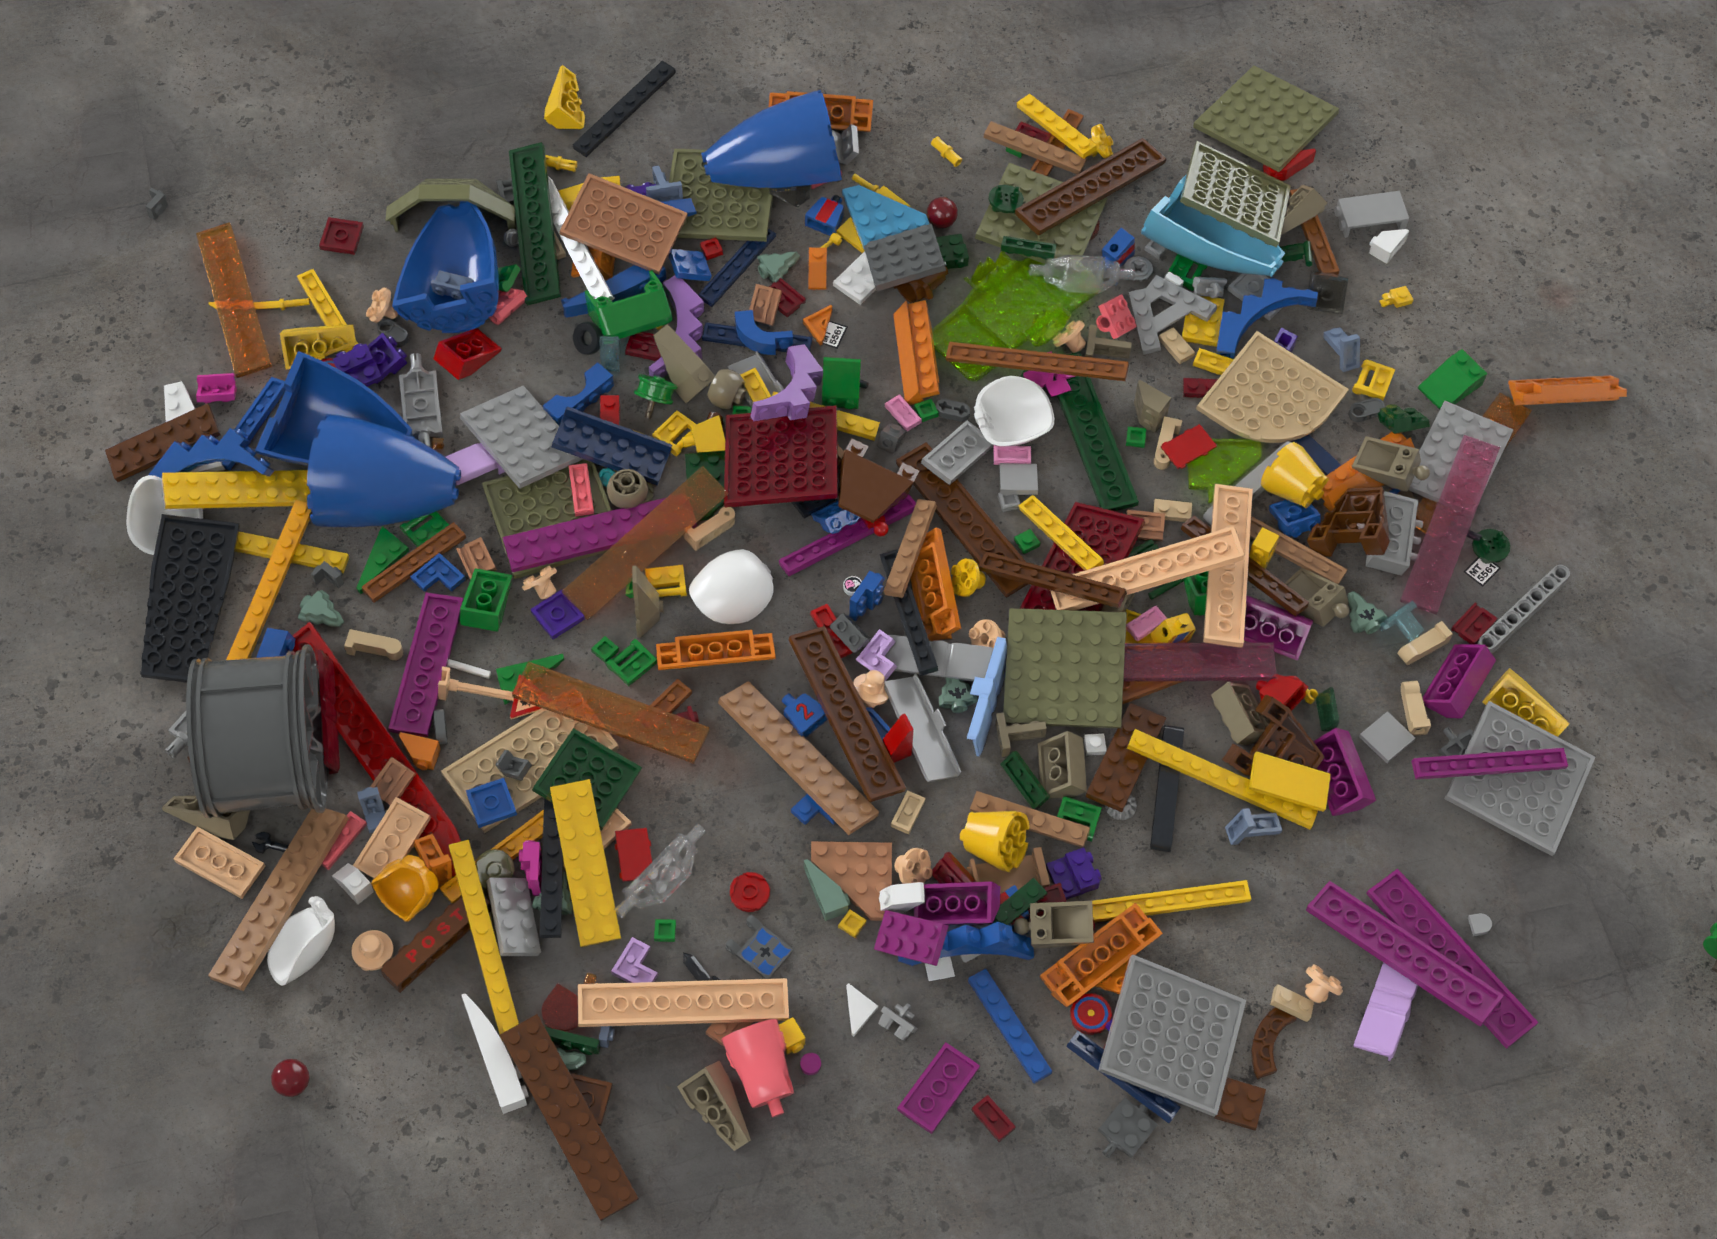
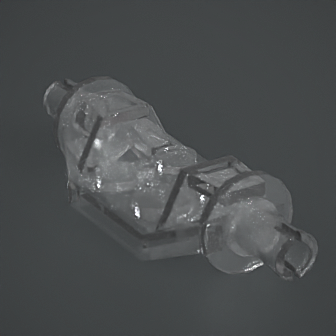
M1066 255L1055 259L1047 258L1045 265H1029V268H1031V270L1029 269L1030 276H1044L1046 283H1052L1066 292L1102 293L1112 286H1117L1119 279L1134 280L1135 278L1132 276L1135 275L1134 269H1120L1118 261L1112 262L1103 256ZM1103 278H1110V280L1103 282Z
M696 824L686 836L678 832L675 835L676 839L664 848L662 853L633 880L630 886L622 889L626 898L614 909L620 918L623 919L634 906L642 910L647 906L664 903L692 873L694 855L698 853V849L694 844L706 833L704 828ZM683 848L686 850L684 860L679 855ZM643 891L649 895L643 899L638 896Z

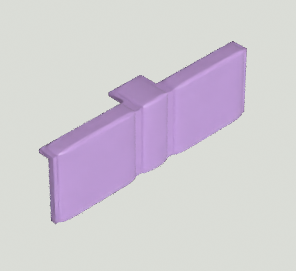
M481 443L471 445L446 456L447 459L459 466V470H461V479L456 481V485H460L497 468L499 475L505 472Z
M1384 962L1356 1036L1354 1047L1386 1056L1388 1061H1391V1058L1395 1055L1405 1022L1409 1019L1411 1001L1416 995L1418 985Z

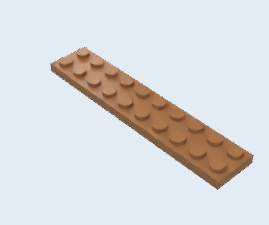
M749 681L719 698L718 703L848 835L878 817L879 811L804 736L801 737L792 724Z
M326 808L324 813H317L315 809L310 810L208 976L211 980L241 991L245 990L349 820L345 814Z

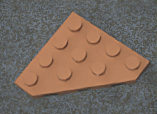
M811 841V862L839 885L843 893H847L849 900L856 907L858 906L871 921H882L885 911H881L879 896L881 890L892 885V843Z

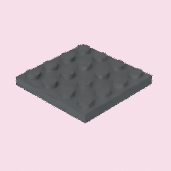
M932 224L922 225L912 230L889 235L863 245L876 291L946 271Z

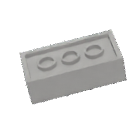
M1384 491L1390 543L1384 555H1367L1365 566L1402 576L1409 568L1410 560L1418 561L1419 555L1411 551L1412 544L1419 545L1421 543V538L1414 536L1415 527L1422 528L1423 521L1416 520L1418 500Z

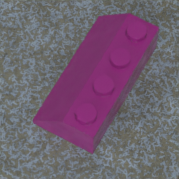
M1246 595L1244 640L1298 661L1314 620L1301 615L1295 617L1285 609Z
M1454 644L1422 698L1424 706L1446 718H1462L1496 662L1487 646Z
M1335 728L1313 741L1324 755L1316 770L1331 774L1327 804L1332 816L1358 811L1377 801L1349 731Z
M994 882L924 884L925 902L914 907V917L945 925L993 923L1000 908V886Z

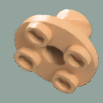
M385 287L379 291L375 290L372 294L373 301L371 307L366 312V317L374 323L379 322L384 316L389 319H395L398 313L392 307L391 291Z
M1083 321L1070 322L1065 327L1067 330L1063 333H1057L1052 338L1053 344L1056 347L1066 344L1072 353L1081 351L1086 345V341L1080 332L1085 326Z
M549 565L540 570V575L537 577L531 575L523 580V590L525 591L533 587L541 600L551 597L556 593V588L550 580L551 576L557 572L556 568H551Z
M989 619L978 621L969 631L972 645L994 648L997 637L1006 638L1005 633L998 625Z
M877 670L861 674L853 681L863 703L870 708L882 705L889 699L884 688L885 677Z
M912 848L905 855H900L895 861L894 867L896 872L899 873L902 884L924 883L932 876L931 861L927 850Z
M378 930L362 933L355 939L352 945V957L355 963L364 971L381 969L388 959L393 958L394 947L390 937Z
M1313 964L1312 967H1308L1306 973L1313 979L1311 983L1305 986L1306 996L1316 1003L1325 1002L1329 991L1340 996L1343 992V987L1340 985L1341 982L1334 976L1327 977L1319 966Z

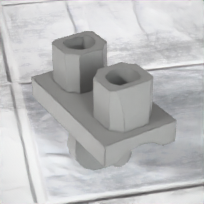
M1195 277L1192 284L1194 287L1193 293L1198 296H1210L1211 298L1223 297V290L1227 279Z
M907 1003L904 1007L897 1004L894 1009L900 1012L899 1015L884 1006L881 1010L883 1014L878 1024L889 1030L894 1021L900 1024L894 1035L903 1041L911 1033L915 1034L918 1028L904 1019L907 1017L912 1020L915 1016L909 1012L911 1009L910 1004Z

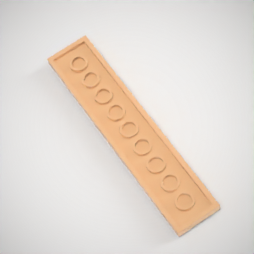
M1215 484L1211 533L1234 526L1245 560L1208 571L1204 643L1240 648L1244 644L1253 489L1221 484Z
M1234 526L1073 575L1125 588L1126 595L1243 561L1245 556ZM1050 590L1056 610L1075 611L1099 604Z
M787 978L578 984V1027L762 1022L769 1019H777L778 1021L789 1019Z

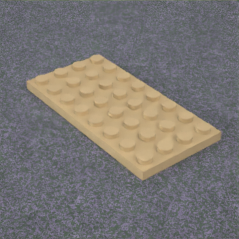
M574 688L441 770V773L474 819L466 790L504 778L513 804L518 813L542 797L533 792L532 789L573 728L613 751L619 749V746ZM504 750H509L514 757L529 760L532 764L522 781L505 777L496 767V763ZM506 819L481 827V829L486 833Z

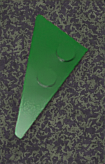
M381 527L356 587L360 594L363 593V585L409 552V548L384 527Z
M563 654L497 668L496 671L501 690L515 692L519 675H522L534 685L544 677L546 672L552 668L555 669L564 661ZM503 699L504 705L510 702V700Z

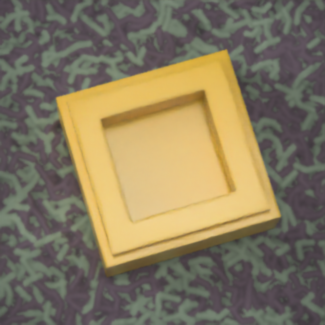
M849 910L839 923L838 928L856 938L867 923V920Z

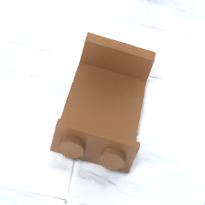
M1041 847L1033 848L1032 855L1024 856L1019 867L1012 868L1010 872L999 870L989 863L975 865L974 859H970L969 867H966V870L976 880L975 882H994L999 885L1000 894L1014 885L1019 890L1032 878H1035L1043 888L1050 886Z

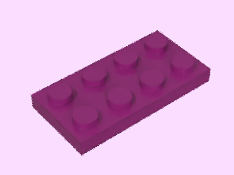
M885 910L874 950L937 966L949 926Z
M945 1042L897 1107V1111L930 1134H933L978 1072L980 1065Z

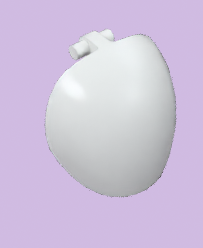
M1018 376L1002 377L989 383L978 394L976 406L974 407V417L983 436L988 442L997 446H1017L1035 440L1049 432L1053 428L1055 420L1050 400L1045 391L1035 382Z
M150 475L138 480L131 492L126 524L129 538L133 544L143 552L154 555L162 514L203 519V509H165L162 478Z
M744 549L733 550L710 561L690 584L689 593L695 605L708 618L723 624H739L755 618L768 605L773 594V577L767 565L762 563L755 554Z
M318 896L309 899L310 908L304 909L288 918L268 951V968L273 979L279 985H286L309 971L320 961L332 942L335 931L334 914L329 910L325 901Z

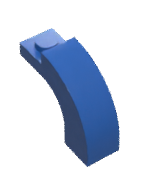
M753 310L735 312L737 335L749 349L755 352L758 351L761 354L776 355L777 348L786 349L793 346L792 331L766 332L755 324Z

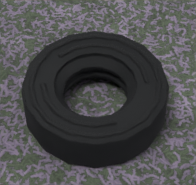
M583 322L574 329L573 342L578 352L591 355L600 350L603 343V335L601 329L595 323ZM587 331L592 337L590 345H587L584 340V334Z

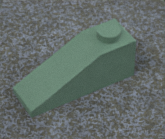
M808 859L804 860V870L824 920L827 921L847 914L848 905H850L847 893L843 894L841 887Z

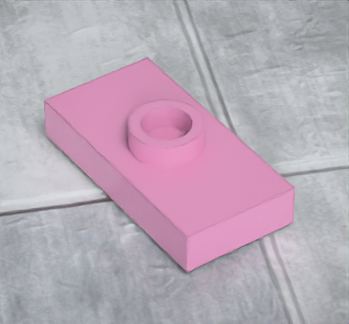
M900 394L885 403V408L905 430L909 431L922 422V419Z
M994 446V465H1000V463L1031 464V446Z
M1154 606L1126 624V630L1138 642L1168 618L1157 606Z

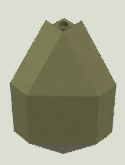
M425 179L387 206L385 221H390V224L394 226L395 232H399L400 214L420 201H468L507 220L508 230L516 229L515 207L477 179Z

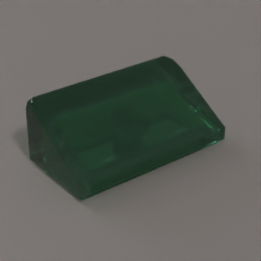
M1329 687L1316 697L1321 731H1331L1337 728L1339 724L1334 688Z

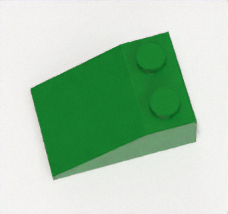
M1461 349L1449 357L1418 386V389L1440 410L1444 401L1455 405L1481 387L1487 372Z
M824 357L823 406L859 409L861 359Z
M475 568L460 608V625L498 632L503 620L513 575Z
M1208 571L1183 578L1188 603L1193 615H1205Z

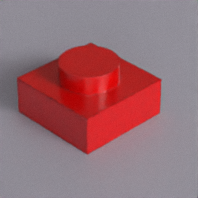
M716 237L700 243V248L706 260L723 255V249Z

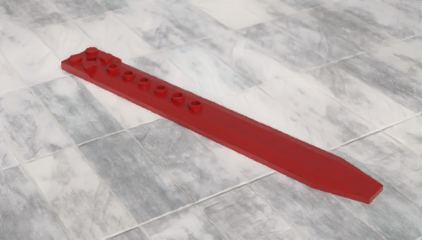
M311 622L307 623L292 635L296 639L295 647L292 651L296 653L298 650H302L304 645H311L316 657L318 670V650H322L332 660L335 673L336 703L334 707L337 712V730L373 782L391 757L416 773L399 799L431 816L430 821L419 838L430 834L434 835L442 853L449 855L452 877H455L456 873L449 845L461 842L457 828L336 659Z

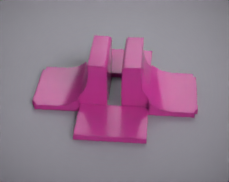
M1038 371L1023 373L1024 378L1035 382L1041 388L1046 386L1051 397L1071 391L1066 379L1075 377L1073 375Z

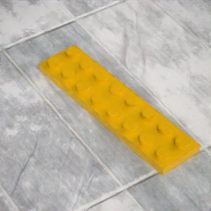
M308 470L274 471L270 477L258 471L162 473L165 509L293 506L295 500L307 503V496L310 494L309 486H307Z
M590 779L550 787L580 947L621 939Z

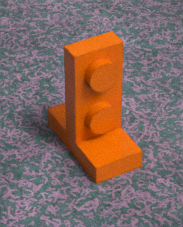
M433 834L414 840V847L421 860L424 861L425 866L436 875L438 889H440L441 886L452 879L449 855L442 853Z

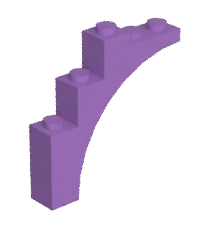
M674 275L663 282V289L677 316L676 333L702 359L701 347L695 341L699 340L703 335V325L697 318L704 312V301L683 279L676 278ZM662 357L649 366V376L654 377L656 375L664 378L667 375Z
M805 344L788 347L785 362L791 371L792 381L778 394L753 402L751 412L753 421L788 416L790 420L807 418L810 402L814 401L817 386L821 385L823 369Z

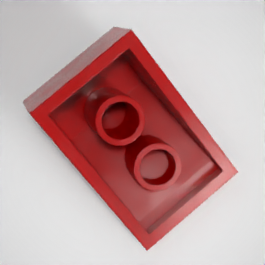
M478 328L439 341L433 359L460 380L475 373L501 352L502 348Z

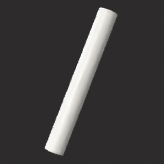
M451 659L448 660L447 667L487 679L491 676V671Z

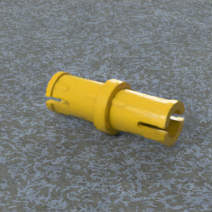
M939 136L932 140L931 145L941 153L940 155L950 161L954 167L961 164L962 158L953 151L950 145L944 143Z
M545 155L546 166L554 167L556 170L563 169L576 172L577 161L563 159L562 156L553 157Z

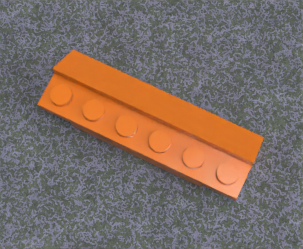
M787 91L786 94L770 92L769 107L807 93ZM823 94L831 129L846 130L852 124L857 126V131L871 132L873 100L856 99V96Z
M926 300L911 304L905 301L893 314L904 399L909 405L924 401L923 398L940 394L932 326Z
M1611 375L1509 380L1508 382L1515 405L1619 400V397H1627V389L1620 387L1619 378Z
M1391 432L1380 439L1415 448L1411 437L1407 439L1402 433L1394 434ZM1356 456L1326 475L1329 480L1322 489L1324 494L1321 498L1324 500L1323 505L1330 512L1335 508L1334 504L1347 489L1373 488L1384 485L1352 468Z
M936 527L926 534L911 575L914 598L929 641L952 639L951 634L961 629L942 531Z
M752 630L675 637V642L656 644L658 670L775 659L772 633L753 635Z
M1134 903L1094 933V943L1078 945L1039 977L1052 992L1051 995L1068 1007L1127 962L1132 955H1136L1163 933L1153 920L1147 918L1140 907Z

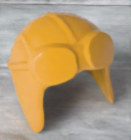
M407 855L386 865L371 881V885L381 902L392 913L408 922L429 905L434 893L438 889V880L434 872L425 866L423 860L417 856Z

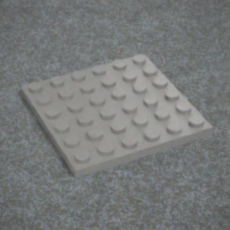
M1489 701L1484 708L1464 755L1564 748L1568 767L1559 770L1454 777L1444 799L1553 856L1595 756Z
M1132 955L1128 962L1098 1071L1215 1117L1218 1114L1246 1000Z

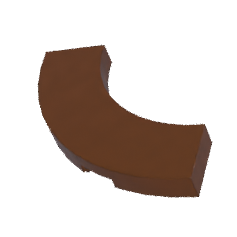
M1276 1007L1261 1021L1252 1042L1251 1058L1257 1080L1277 1072L1273 1056L1275 1040L1286 1026L1297 1020L1295 1016Z

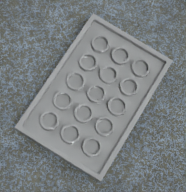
M524 385L460 413V419L519 489L566 468L568 465L583 460L551 447L559 425L543 409Z
M1444 401L1419 450L1420 465L1427 466L1430 470V475L1425 480H1419L1414 476L1409 490L1472 517L1512 435L1513 429Z

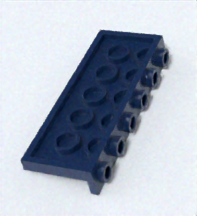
M566 407L551 447L615 471L623 469L635 470L645 478L646 482L658 486L672 444L600 419L594 415L578 411L577 409Z

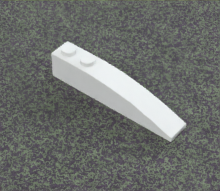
M462 994L463 1002L502 1113L505 1114L526 1106L525 1098L529 1097L525 1085H520L519 1079L522 1078V1075L517 1066L514 1067L504 1043L479 1007L466 994Z

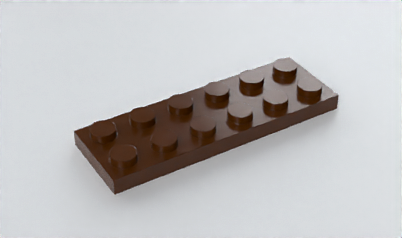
M207 403L106 449L105 452L114 479L120 482L155 466L174 441L179 443L185 442L193 447L201 435L208 437L212 435L216 438L221 434L211 407Z
M1130 703L1122 718L1121 729H1117L1085 797L1123 812L1148 759L1141 754L1127 749L1134 730L1137 729L1158 738L1166 717Z

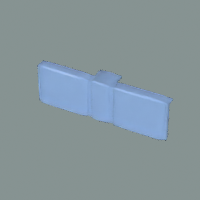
M997 637L985 678L975 677L970 695L979 696L967 735V739L973 740L976 756H979L984 749L992 722V712L996 708L997 696L1000 694L1006 675V638Z

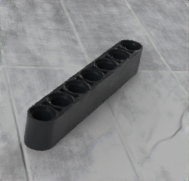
M1164 725L1162 741L1182 749L1184 728ZM1159 763L1150 850L1171 852L1180 772Z

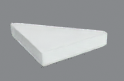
M848 983L846 985L851 1035L854 1037L876 1012L878 1005Z

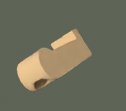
M1164 416L1154 458V465L1160 470L1167 469L1171 461L1161 449V445L1166 441L1172 440L1173 434L1179 435L1182 420Z
M723 507L720 509L719 514L695 529L691 525L684 529L685 540L697 551L734 525V509Z
M1441 621L1428 632L1403 646L1397 654L1406 665H1410L1448 644L1453 633Z
M352 629L349 630L344 645L346 653L349 655H355L356 651L387 656L390 660H399L403 656V649L399 640Z
M1418 681L1402 682L1401 695L1408 730L1413 736L1426 735L1431 727L1430 719H1427Z

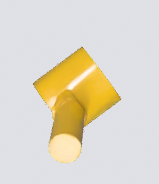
M832 233L829 241L820 248H828L832 244L839 246L842 243V236Z

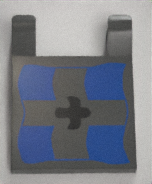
M750 915L747 918L746 925L756 932L742 948L732 939L727 941L725 948L763 978L770 979L794 949L762 925L756 917Z

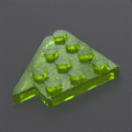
M1212 439L1217 447L1209 451L1206 456L1202 455L1187 464L1188 488L1191 490H1207L1208 503H1212L1215 484L1231 486L1261 459V442L1250 439Z

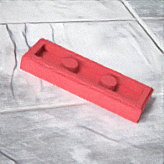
M587 463L568 465L575 517L594 514Z
M351 811L347 814L349 820L321 864L328 870L367 825L365 820Z

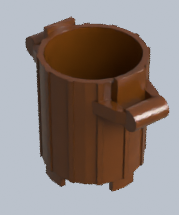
M945 266L946 271L893 287L894 289L897 288L904 299L910 303L919 302L923 298L930 300L934 297L932 291L946 280V275L949 274L948 269Z

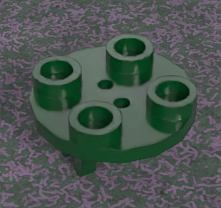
M1006 184L993 187L988 198L994 212L1015 214L1017 208L1023 205L1024 201L1019 187Z
M1484 529L1478 532V534L1482 535V538L1479 542L1473 540L1472 548L1483 563H1497L1506 559L1511 545L1503 531Z

